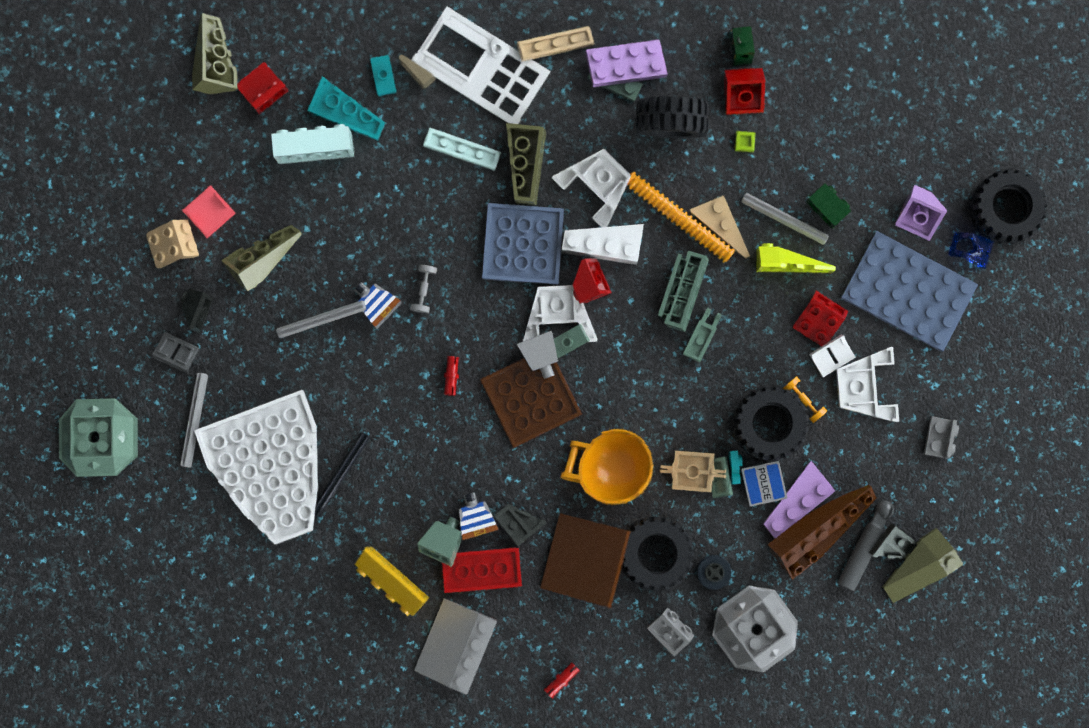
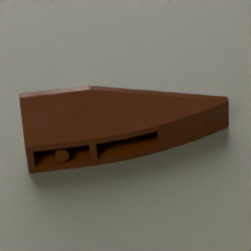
M870 485L864 486L824 504L797 521L768 544L773 556L792 580L813 563L817 562L877 499Z

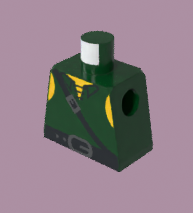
M751 26L731 29L728 33L733 67L751 65L755 53Z

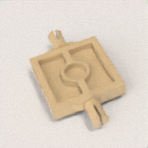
M675 451V459L672 466L661 465L660 467L668 469L660 470V473L672 475V489L712 492L714 477L726 478V475L719 474L726 473V470L715 469L714 454Z

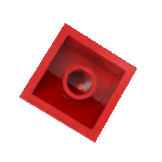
M763 68L725 70L726 114L764 112L765 76Z

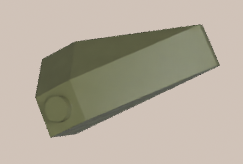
M203 13L200 16L192 73V90L207 94L236 91L237 70L232 65L230 59L232 56L231 52L227 50L226 36L220 18Z

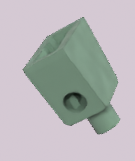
M450 517L446 524L436 521L418 542L419 552L452 567L462 540L461 532L457 530L460 522L453 517Z

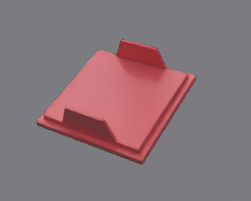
M211 185L182 210L206 238H209L236 214Z

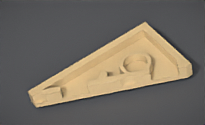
M724 195L690 209L692 215L702 221L707 228H710L725 243L727 242L739 255H742L744 258L750 257Z

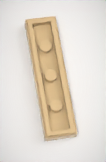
M589 26L517 42L521 62L594 45Z

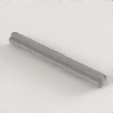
M748 193L744 195L742 199L743 204L821 244L827 242L829 236L826 233Z
M358 301L276 329L279 338H283L365 311V302Z
M197 373L180 462L182 467L189 468L193 462L197 440L194 430L199 429L208 375L204 373Z

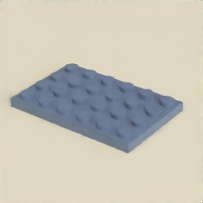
M876 231L841 299L943 352L978 284Z

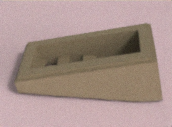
M402 54L399 56L400 64L423 89H426L435 81V76L431 72Z

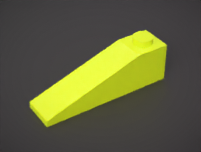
M764 243L757 248V272L833 273L836 270V267L780 247H773L771 243Z

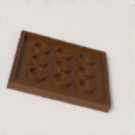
M525 358L480 379L513 448L582 415L557 362L551 364L554 375L546 379L543 378L540 369L532 371Z
M560 513L540 588L611 608L630 531Z

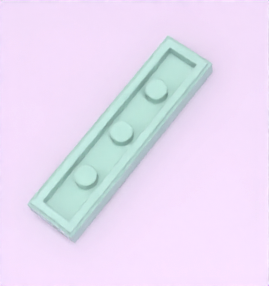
M429 128L423 144L424 147L493 171H495L501 155L499 151Z

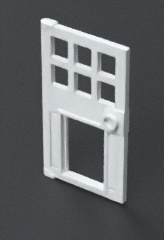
M446 7L418 53L412 58L413 62L431 72L437 79L510 124L520 123L523 114L550 74L548 69L532 59L522 61L515 73L502 67L501 63L507 55L521 62L519 51L449 7ZM443 24L485 50L469 77L427 51ZM525 66L539 74L533 85L519 77ZM497 70L511 78L505 89L491 81ZM515 82L529 89L523 101L509 93ZM487 86L501 93L494 105L481 97ZM505 97L519 105L513 116L499 108Z

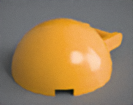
M612 429L601 432L602 435L593 439L590 444L571 441L570 454L565 471L561 473V478L580 483L584 491L595 500L612 505L627 503L638 497L648 486L653 472L652 455L644 440L635 433L623 429ZM578 450H583L584 453L579 464V475L572 474Z

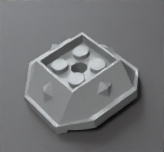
M747 586L716 609L712 636L734 667L764 673L795 650L798 621L775 590ZM754 624L761 626L759 634L755 635L752 633L751 628Z

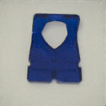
M956 232L950 247L949 256L963 257L972 264L977 265V267L986 269L990 257L988 254L991 253L994 242L989 238L974 233ZM970 238L973 243V250L964 252L956 249V244L959 240Z

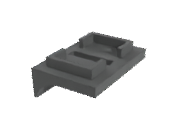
M165 332L152 355L154 359L188 374L189 368L200 348ZM178 344L181 345L176 356L172 360L171 357L174 351L176 350Z

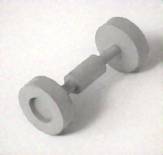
M418 265L417 271L425 273L424 280L420 285L419 304H411L410 310L429 313L430 307L424 306L423 300L424 296L427 295L428 274H436L437 268L428 265Z

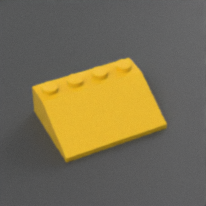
M366 547L355 563L358 567L356 571L363 577L367 575L371 578L372 581L370 583L378 590L382 588L387 593L385 596L392 603L398 602L401 605L400 610L407 616L409 614L414 616L430 598L373 547Z

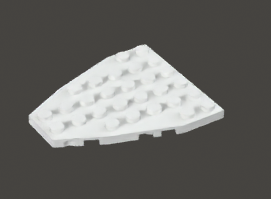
M304 390L194 430L207 468L216 476L218 482L226 489L242 513L260 531L265 533L274 544H279L313 531L318 490L317 428Z

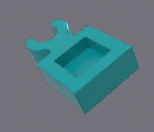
M730 451L728 456L731 484H741L739 466H742V456L738 455V451Z

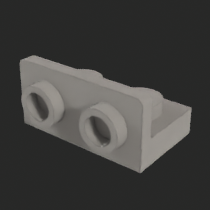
M930 417L924 449L925 455L944 459L954 455V436L956 437L959 431L957 420Z
M668 608L647 628L673 656L688 645L694 637L690 627L684 625L679 620L678 615Z

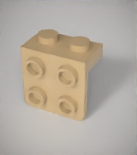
M172 220L148 232L146 235L157 268H163L179 259L199 256L188 220Z

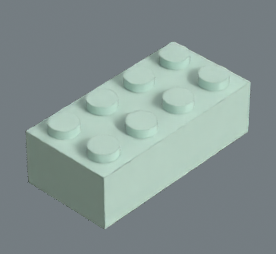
M344 124L334 125V128L317 126L315 130L298 128L295 129V132L278 130L275 134H271L273 157L278 164L354 157L352 133L349 127H345Z

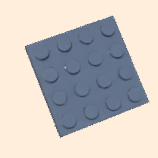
M488 203L482 279L558 285L564 209Z

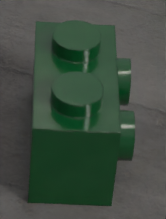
M824 183L807 199L806 203L833 229L851 210L849 209L850 205L848 202L840 199L836 195V190L831 185Z

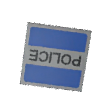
M779 461L741 469L750 507L788 499Z

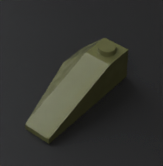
M290 225L271 234L269 239L260 242L257 240L253 242L254 246L244 250L242 247L234 251L221 261L238 284L246 291H249L267 277L302 233L293 225Z
M937 528L919 539L915 549L905 557L904 563L893 572L882 586L893 603L948 576L963 565L955 549Z

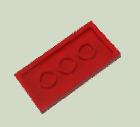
M519 548L460 552L456 554L452 567L442 563L445 593L522 586Z

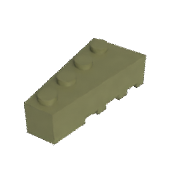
M506 123L514 200L519 205L536 206L546 131L544 127Z

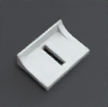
M844 335L836 337L809 354L822 377L856 358L848 346ZM828 347L830 348L835 359L837 360L836 364L834 363L833 359L827 351Z

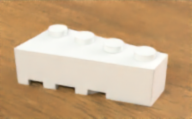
M644 224L566 230L562 253L637 265Z

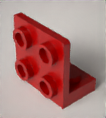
M265 62L237 83L238 90L259 115L288 92L285 84L279 80Z
M816 291L807 307L793 325V328L820 346H823L831 340L845 320L848 311Z

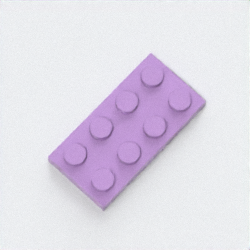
M660 40L587 49L585 52L593 87L664 78L667 76Z

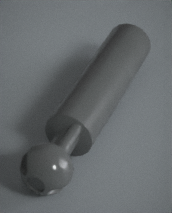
M882 500L876 504L875 514L871 522L866 523L837 581L839 585L853 592L872 557L869 552L884 534L883 527L887 519L893 515L894 507L889 501Z

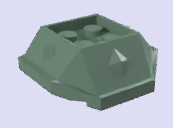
M115 398L76 399L59 419V459L76 477L117 476L138 457V418ZM95 432L100 436L96 443L92 441V435Z

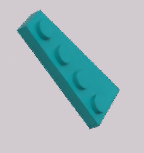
M322 76L307 111L333 123L344 124L350 130L378 141L385 122Z

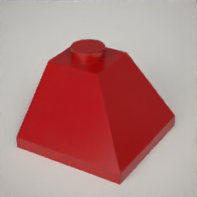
M597 258L581 260L573 283L575 299L580 303H587L611 294L612 292Z

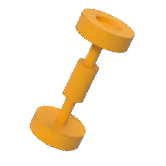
M796 376L782 389H793L797 393L800 401L813 411L814 414L809 420L814 423L827 410L823 406L817 411L811 405V400L796 388L795 385L800 382V379Z

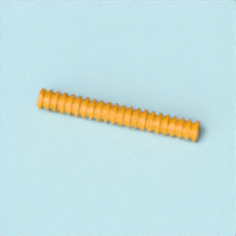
M635 171L630 174L631 178L627 184L630 190L633 189L635 194L638 193L639 197L642 196L644 201L647 200L648 204L653 205V208L656 207L658 212L661 211L662 215L667 216V219L670 218L671 222H675L676 226L681 227V230L684 229L686 234L689 233L690 237L693 236L695 241H700L699 244H703L704 248L707 247L709 252H714L713 255H717L718 259H723V263L729 260L735 249H730V245L726 246L724 241H720L721 238H716V235H712L710 230L707 231L705 226L702 227V224H698L696 219L693 220L691 215L688 216V213H684L682 208L679 209L677 204L674 205V202H670L668 197L665 198L663 193L660 194V191H656L654 186L651 187L649 182L646 183L645 179H640L641 176H637Z

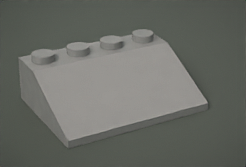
M444 598L414 671L459 692L468 694L497 620Z

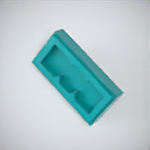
M389 55L371 58L378 96L397 93Z

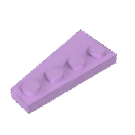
M812 461L807 464L806 468L786 492L788 499L781 500L763 523L774 539L835 492Z

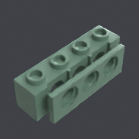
M688 251L686 259H684L682 254H678L658 316L665 320L664 324L667 327L686 332L709 262L707 256Z

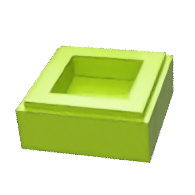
M736 131L735 151L754 152L755 132Z

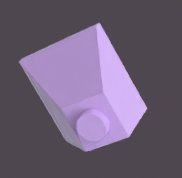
M914 185L895 225L930 241L947 210L932 192Z

